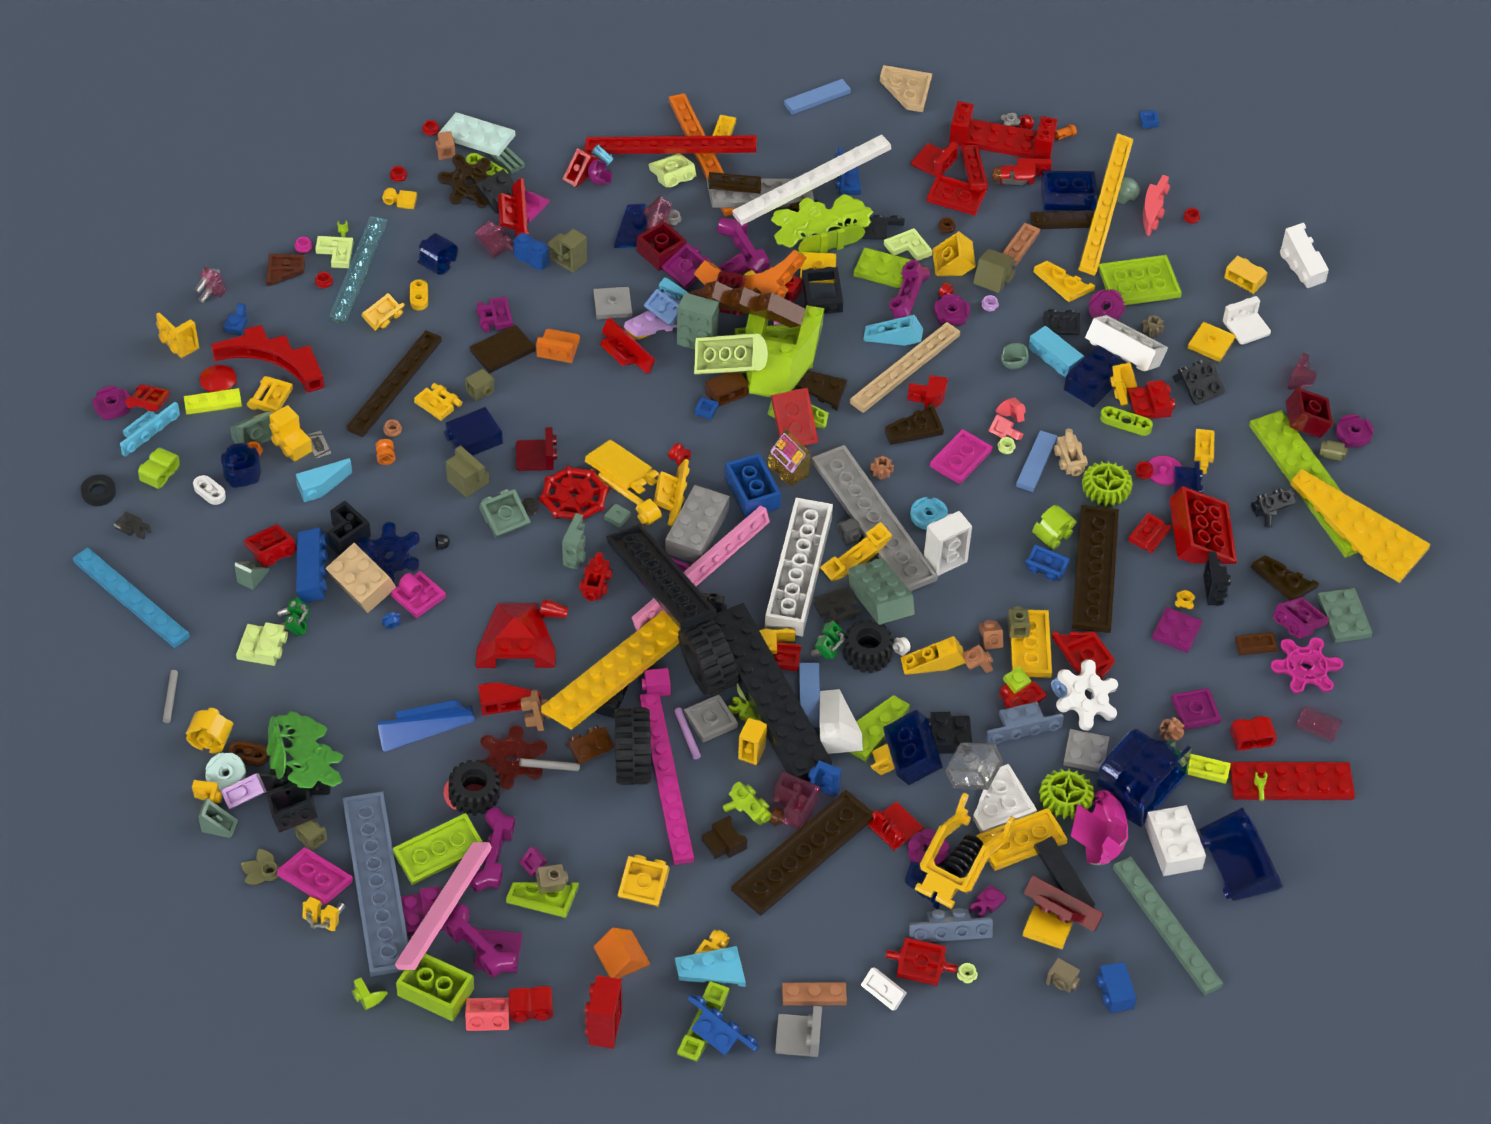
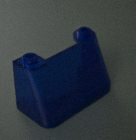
M1243 807L1199 829L1202 835L1199 837L1204 849L1208 847L1224 879L1225 887L1222 890L1227 899L1231 898L1233 901L1273 892L1284 887L1253 821Z

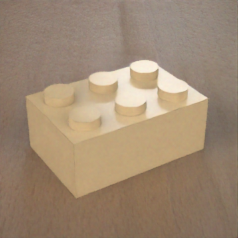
M355 543L325 568L330 576L367 613L386 598L392 590L397 588L391 578Z

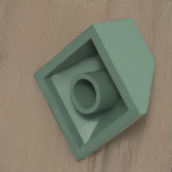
M271 411L230 426L231 438L242 453H244L245 446L249 442L254 441L261 445L271 440L272 431L269 427Z

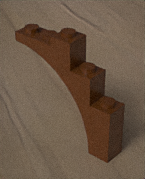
M717 281L706 283L704 288L691 291L690 293L718 301L719 309L756 315L790 328L802 325L805 308L772 292L760 295L746 287L732 289Z

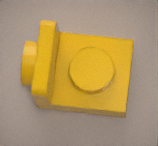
M193 781L192 790L194 798L200 800L208 798L216 805L221 803L222 792L219 790L218 783Z

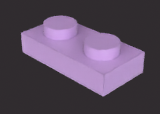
M259 773L221 790L228 809H233L267 792Z

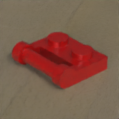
M140 384L136 388V392L126 399L125 404L129 408L138 406L148 411H158L169 398L170 391Z

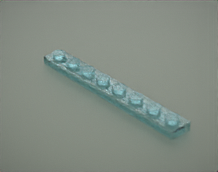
M370 216L329 314V322L347 325L387 227V219Z

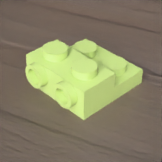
M680 153L649 164L650 171L657 175L658 182L665 187H673L680 182H686L696 177L694 163Z
M267 622L264 627L247 624L236 653L237 659L275 666L277 659L281 658L282 645L286 643L288 638L285 626Z

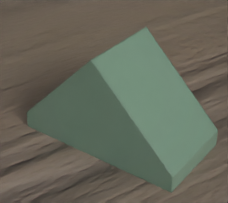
M254 560L235 563L237 583L252 590L256 588L270 570L269 567H263Z
M208 798L205 799L198 815L201 832L227 838L232 837L238 822L235 817Z

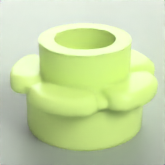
M1009 437L1002 438L997 444L998 450L1003 454H1011L1016 448L1014 440Z
M964 963L958 968L957 977L964 983H972L973 980L977 979L978 973L974 965Z

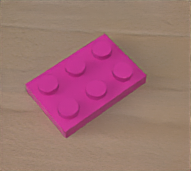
M962 429L930 462V467L960 485L992 452L993 447Z
M306 847L277 869L279 877L321 901L324 905L329 903L353 881V876Z

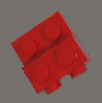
M1164 380L1146 382V387L1128 388L1127 395L1133 414L1149 419L1171 417L1172 410L1175 409V400L1170 398V385H1166Z
M278 524L243 540L245 546L254 554L255 560L263 567L273 565L277 560L289 557L297 551L293 537Z

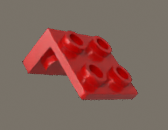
M952 142L943 150L928 143L911 161V166L935 177L938 174L943 175L957 160L959 144Z

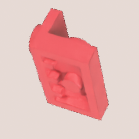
M466 998V1030H509V998Z

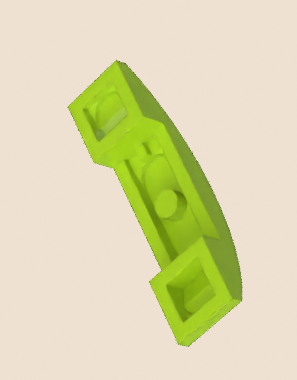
M710 981L703 995V998L707 1001L705 1005L711 1009L715 1007L722 1012L730 988ZM701 1009L698 1010L688 1034H685L677 1051V1055L696 1062L708 1044L706 1040L691 1030L703 1013Z

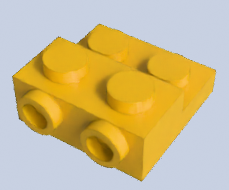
M641 855L628 856L618 897L659 907L663 888L665 889L670 870L669 866L662 860L654 859V862H651Z

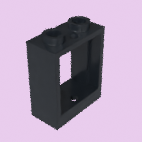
M838 267L802 270L805 304L824 308V314L843 312L844 302ZM834 279L837 297L811 299L809 282Z
M290 782L266 792L271 815L279 833L318 818L310 788H299L297 784ZM307 800L306 802H303L301 804H298L296 806L279 812V810L284 809L301 801Z

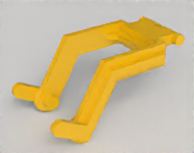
M965 792L961 796L955 815L940 825L920 862V869L928 874L923 883H917L915 887L916 891L929 898L933 897L935 891L938 892L935 901L950 909L955 904L952 898L958 890L966 894L972 891L989 856L1008 841L1015 822V818L1011 816L1007 821L1005 829H1002L1000 832L997 830L993 832L991 839L982 846L967 877L958 878L937 867L934 859L945 838L962 824L967 826L970 823L971 817L967 815L968 810L965 809L969 794Z

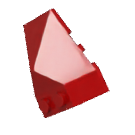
M537 603L497 604L477 648L476 668H496V659H535V668H555V648L542 615H539L540 610Z

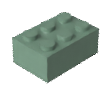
M684 293L677 307V345L695 349L696 338L718 336V301Z

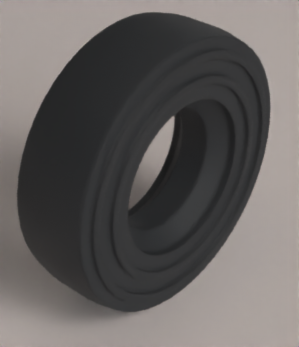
M106 475L90 476L81 485L82 498L87 504L92 506L106 505L113 500L116 494L113 480ZM97 486L106 488L104 493L98 495L92 494L91 490Z

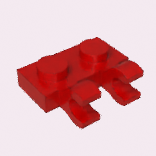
M1035 681L1016 694L1007 684L1000 687L1001 692L998 693L1000 698L1004 700L1003 705L1007 709L1034 702L1040 703L1047 696Z

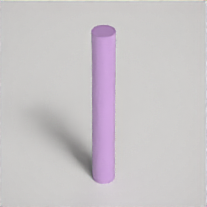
M676 708L674 712L693 759H699L701 754L682 708Z

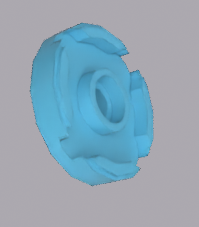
M923 497L912 504L910 516L916 526L927 530V526L930 523L941 520L948 515L947 506L937 498L927 499L928 497Z

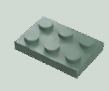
M1355 588L1318 593L1317 599L1321 610L1330 619L1327 625L1334 643L1372 637L1373 632Z

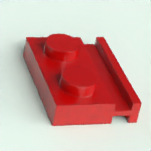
M1148 513L1131 533L1128 541L1143 550L1147 549L1152 554L1171 531L1172 526L1164 524L1163 520Z
M777 642V654H773L781 670L798 672L801 645Z

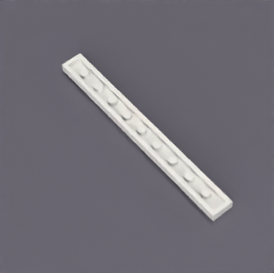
M881 134L732 210L733 216L742 226L891 150V144Z

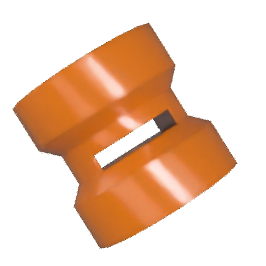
M390 439L377 441L375 444L377 462L381 465L392 464L396 459L393 441Z

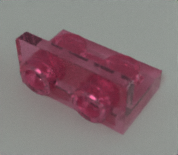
M490 220L474 233L494 259L507 248L513 251L511 246L513 241L507 234L505 236L502 234L504 230L498 223L494 225Z

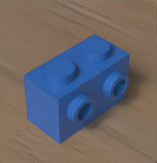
M1125 962L1100 966L1099 973L1096 975V983L1098 988L1101 987L1102 1001L1104 1006L1108 1007L1109 1013L1134 1009L1137 997Z

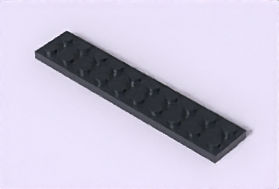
M641 523L606 536L607 543L680 630L689 629L694 625L717 617L716 609Z

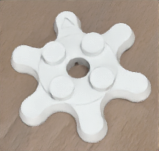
M1089 659L1081 663V673L1077 676L1067 669H1062L1058 672V680L1066 686L1067 695L1057 700V709L1063 713L1068 710H1075L1079 714V726L1084 731L1091 730L1095 715H1101L1107 721L1114 720L1117 715L1116 709L1109 704L1108 694L1116 691L1118 682L1113 678H1107L1102 681L1095 673V662ZM1085 690L1092 692L1091 699L1085 696Z

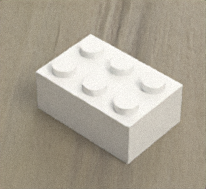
M960 511L948 514L945 518L934 521L927 526L924 557L938 576L968 561L972 525Z
M1187 805L1148 812L1145 828L1163 876L1203 869L1206 854Z

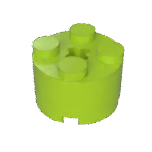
M1053 505L1041 516L1040 524L1036 522L1032 533L1049 548L1055 550L1060 545V540L1063 538L1068 539L1072 535L1073 530L1071 529L1077 521L1059 505Z

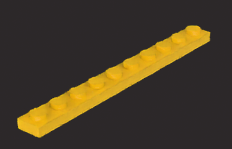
M1118 133L1114 140L1078 270L1095 276L1133 143L1132 138Z

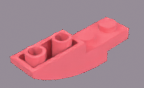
M1162 175L1157 186L1150 184L1147 190L1143 208V225L1146 235L1150 236L1152 231L1158 227V219L1163 218L1165 209H1163L1164 194L1167 195L1170 188L1168 176Z

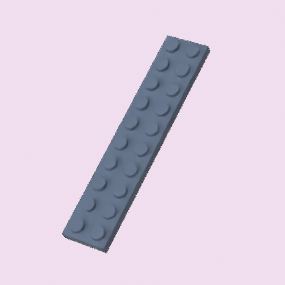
M383 791L342 798L370 977L403 972L404 970L397 969L395 963L407 946L408 938Z

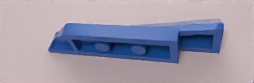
M452 700L395 712L396 720L377 722L382 750L386 752L474 722L475 716L472 706L462 707L459 701Z

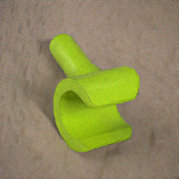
M345 220L346 223L343 225L339 221L337 222L338 232L341 234V237H345V234L348 232L347 220Z
M1256 772L1254 784L1259 789V801H1264V786L1268 776L1266 772H1264L1263 778H1259L1258 772Z

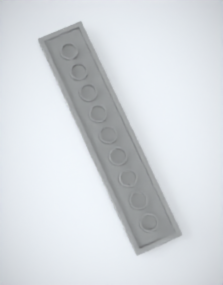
M845 445L812 457V464L849 517L859 522L860 532L864 538L867 537L866 532L880 522L892 534V538L876 555L879 559L884 558L910 592L937 581L938 575Z

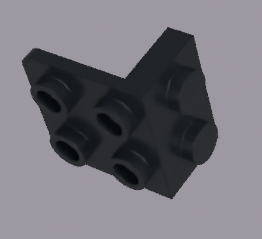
M1212 359L1205 362L1203 360L1194 362L1191 368L1184 366L1177 370V374L1172 376L1175 383L1180 380L1184 381L1191 400L1195 405L1225 392Z

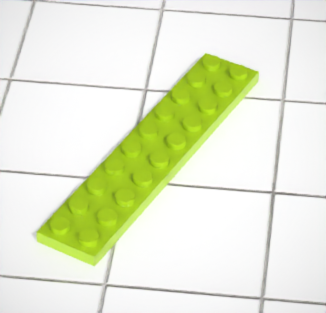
M1282 410L1250 421V428L1290 483L1297 473L1303 469L1341 491L1298 431L1290 428L1289 420ZM1300 495L1345 558L1359 553L1358 551L1355 552L1346 538L1343 539L1324 520L1325 517L1320 512H1316L1313 508L1314 505L1308 499H1304Z

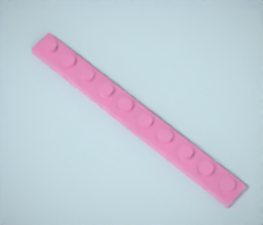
M759 506L684 571V574L695 586H698L770 523L766 508ZM654 598L632 616L636 631L664 610Z

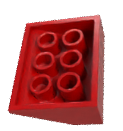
M1182 486L1169 498L1177 558L1190 563L1206 564L1208 551H1216L1217 559H1220L1221 564H1236L1237 558L1228 503Z

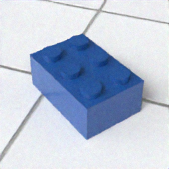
M760 453L725 463L724 478L745 518L759 506L765 507L767 512L781 508V492Z

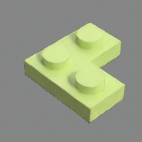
M914 228L884 240V246L892 255L908 250L914 259L918 261L932 256V249Z
M318 236L316 254H331L332 268H349L354 244L353 238Z

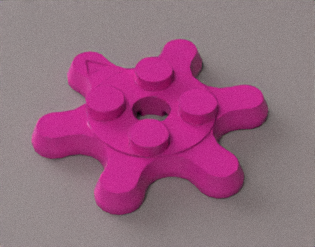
M1312 638L1306 647L1297 646L1291 639H1283L1281 641V649L1286 653L1287 657L1284 660L1272 661L1271 669L1275 674H1287L1292 678L1290 689L1294 694L1301 693L1305 685L1313 684L1322 692L1328 693L1333 689L1334 683L1327 677V673L1339 671L1343 667V661L1338 657H1325L1321 651L1324 647V641L1320 638ZM1302 664H1308L1311 668L1307 670Z

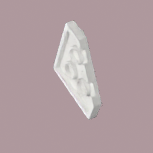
M1009 764L990 771L979 804L973 815V821L981 833L1007 824L1011 816L1017 820L1037 812V809Z

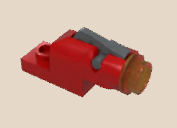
M1017 158L1016 165L993 168V182H997L1000 185L1020 186L1034 184L1035 176H1050L1052 159Z

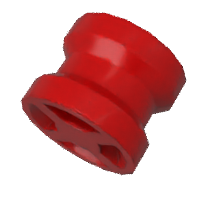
M676 443L668 453V457L671 460H675L677 465H680L685 459L690 460L692 452L684 449L681 443Z

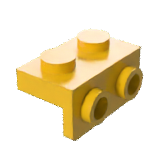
M387 293L364 311L361 316L377 331L380 328H386L391 323L390 320L392 318L397 319L403 314L402 309L405 304L402 302L399 305Z
M1131 363L1112 366L1113 376L1110 377L1111 385L1116 387L1114 388L1115 398L1120 400L1121 406L1128 404V388L1137 387Z

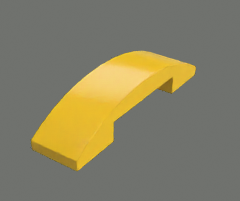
M881 522L866 532L867 537L838 559L834 556L820 567L831 582L848 575V568L868 562L892 538V534Z

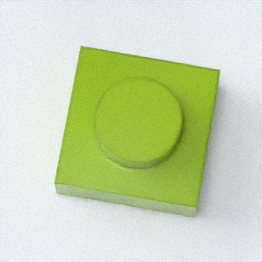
M1020 666L1003 677L1005 683L1015 694L1031 683V679Z

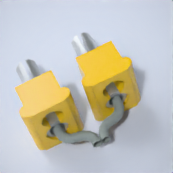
M309 897L306 902H303L302 917L311 924V928L320 927L336 931V926L339 923V914L345 908L343 903L340 902L336 908L327 905L325 909L321 910L323 904L315 898ZM321 915V924L314 925V923L318 922V918Z

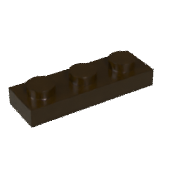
M709 172V189L761 194V177Z

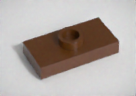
M1273 632L1235 636L1234 639L1239 655L1277 652L1278 649Z

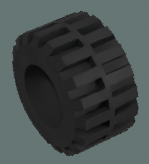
M861 620L859 624L853 623L852 627L847 629V633L844 636L843 653L849 666L853 665V669H860V672L863 673L865 671L873 673V670L878 672L881 670V667L885 668L892 657L893 636L890 629L886 630L887 626L884 624L878 625L877 622H872V620H867V622ZM870 644L875 646V648H864L861 645Z
M467 760V763L461 762L459 767L455 766L453 768V772L450 773L448 780L449 800H451L453 807L456 806L457 811H464L467 815L472 813V816H477V813L483 815L486 810L496 806L500 796V778L493 766L489 767L485 761L480 763V760H476V762ZM471 784H478L484 787L479 791L465 789L466 786Z

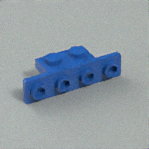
M700 995L688 996L687 999L703 1011L691 1028L696 1034L724 1055H727L738 1039L752 1050L758 1051L760 1046L756 1044L758 1042L756 1038L750 1034L744 1035L740 1032L741 1027L732 1020L727 1022L722 1018L724 1014L715 1007L711 1009L705 1005L707 1001Z

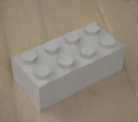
M694 485L665 539V552L668 555L695 563L709 550L729 512L730 496Z

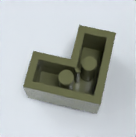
M572 229L566 235L559 233L546 244L549 247V259L572 273L587 262V237L575 229Z

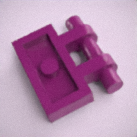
M507 297L489 299V305H484L483 302L477 303L476 312L480 317L479 324L483 332H489L490 325H494L495 330L513 326Z

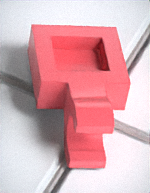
M996 415L989 429L991 433L1001 438L1008 437L1009 435L1021 441L1024 435L1012 428L1014 425L1012 421L1000 415Z

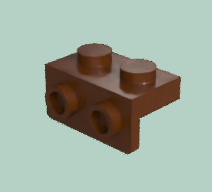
M596 725L588 729V734L582 737L579 733L569 738L570 742L565 745L567 748L570 747L577 763L582 764L615 748L605 726L599 728Z

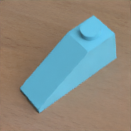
M915 315L867 325L863 339L867 342L906 346L921 342L923 327Z
M350 458L296 474L297 487L303 501L307 502L323 497L352 473Z

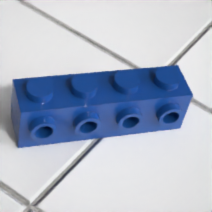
M320 527L298 532L296 593L304 603L325 599V590L328 589L326 582L328 571L325 569L327 567L326 560H328V553L326 551L328 538L326 534H323Z

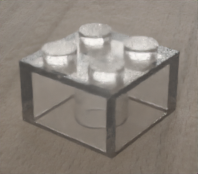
M960 743L945 772L953 788L988 790L1003 763V759L996 744Z

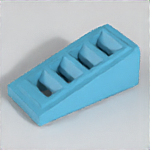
M665 277L660 282L658 288L659 291L663 292L665 290L672 298L681 301L684 293H688Z

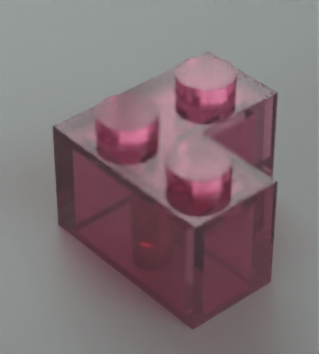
M783 772L774 787V801L786 805L783 823L798 830L805 825L819 801L820 787Z

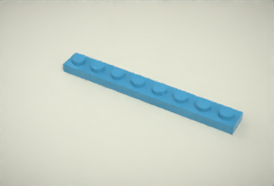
M87 547L73 557V562L173 648H177L190 638L188 631Z

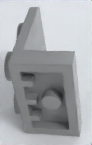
M813 1006V1014H808V1016L779 1014L775 1053L818 1057L822 1006Z

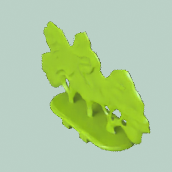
M846 194L837 198L831 209H826L825 204L814 202L812 199L805 197L799 203V212L789 209L776 210L771 221L777 226L782 227L774 235L778 245L783 244L791 248L799 240L803 239L798 247L799 252L827 253L829 249H844V245L860 240L865 233L863 227H867L871 223L869 216L873 211L870 207H865L863 201L853 199ZM847 218H850L851 222L846 224V227L844 222ZM831 227H840V228H841V229H837V230H833V231H829V232H828L829 228H831Z

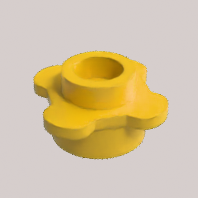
M1188 590L1177 592L1175 606L1192 609L1194 607L1193 600H1195V595Z

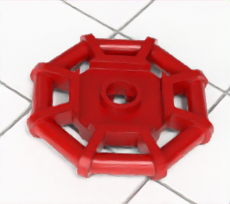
M569 465L565 469L544 478L545 483L539 500L549 509L554 518L573 520L577 513L583 515L584 520L605 509L604 504L610 489L598 477L595 470L572 468ZM572 475L582 476V477H585V478H584V479L573 478ZM591 480L595 483L597 488H593L591 486ZM551 487L556 489L553 495H549ZM572 493H577V494H579V495H576L575 497H572ZM599 495L598 501H593L594 496ZM553 502L559 503L560 507H556Z

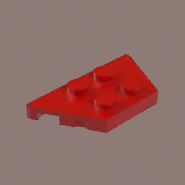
M1058 632L1052 633L1051 638L1078 675L1081 673V663L1086 659L1095 662V673L1101 680L1114 666L1115 659L1095 632H1070V635H1059Z

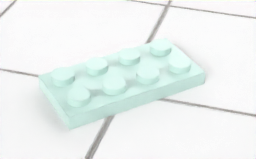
M457 112L439 132L451 131L454 143L497 156L502 153L515 137V130Z

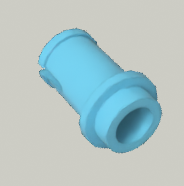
M599 144L591 151L602 162L607 163L606 166L614 159L612 154H608Z

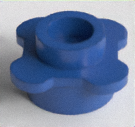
M395 612L386 614L382 618V625H385L387 629L399 626L401 624V614Z

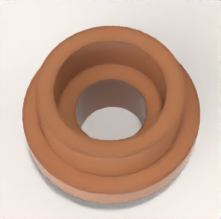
M388 420L383 427L384 434L389 437L400 435L402 432L401 424L397 420Z

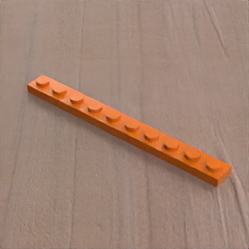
M685 93L669 96V103L685 136H706ZM694 153L706 180H708L709 172L724 173L714 153ZM721 208L724 217L733 215L732 210L736 209Z

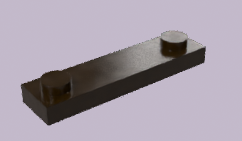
M1095 210L1030 212V222L1032 226L1039 229L1090 228Z

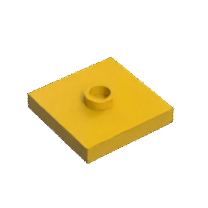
M801 252L807 259L800 268V279H802V270L836 267V254ZM833 279V280H822V281H811V282H813V283H833V284H834V279Z
M1203 322L1187 348L1221 362L1234 342L1236 335Z

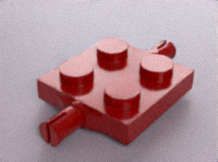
M906 937L900 952L887 949L885 957L898 960L896 977L938 986L943 970L956 973L958 964L945 962L947 946Z

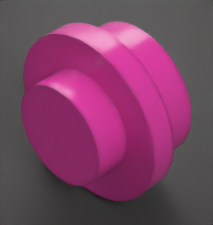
M299 237L294 245L295 250L299 253H307L312 249V242L307 237Z

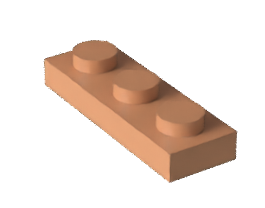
M1024 223L1002 254L1015 258L1013 265L1017 266L1040 234V229Z
M846 982L782 983L783 1006L846 1005Z

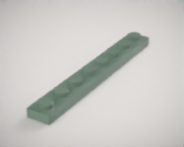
M1130 856L1115 863L1113 870L1203 995L1206 996L1222 988L1223 982L1133 858Z

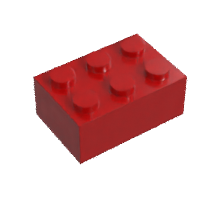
M596 975L595 983L590 984V1002L587 1001L585 1006V1025H587L585 1036H588L589 1045L614 1049L622 1015V979Z

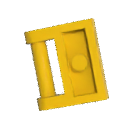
M264 376L253 398H250L247 402V406L252 410L260 409L274 413L282 408L293 390V385ZM270 387L264 399L261 401L260 399L263 396L264 392L267 388Z

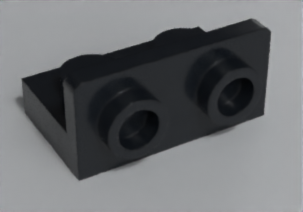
M1049 309L1044 311L1043 327L1047 326L1057 335H1080V313H1076L1075 310L1058 312V310Z

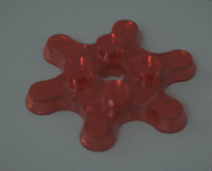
M512 726L509 729L508 737L504 740H497L491 735H485L481 738V746L488 750L490 755L488 758L480 760V763L485 761L489 767L493 766L495 768V772L497 771L501 776L500 786L504 790L511 789L514 785V779L518 776L525 775L532 780H538L543 774L542 768L522 767L519 765L520 758L534 759L547 751V744L544 741L526 743L522 738L524 730L521 726ZM509 756L517 757L515 762L509 761L506 758Z

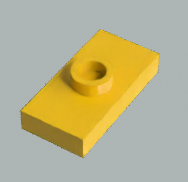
M720 115L712 136L732 135L736 118Z

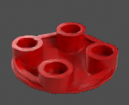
M225 365L208 367L201 373L199 378L200 385L209 392L229 390L237 383L236 373L232 368Z

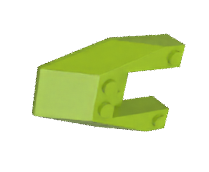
M806 305L797 341L765 336L769 319L749 314L745 334H760L764 338L768 350L767 362L762 370L745 371L749 394L771 397L770 395L777 394L780 390L788 392L794 389L814 362L823 326L824 308Z

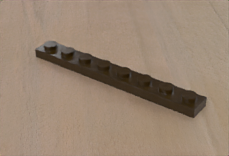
M425 330L347 425V431L360 437H364L442 342L441 336Z

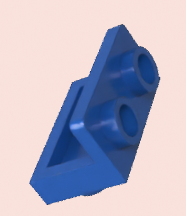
M1036 544L1029 558L1025 560V565L1029 571L1036 574L1041 572L1052 581L1056 579L1061 581L1070 563V558Z

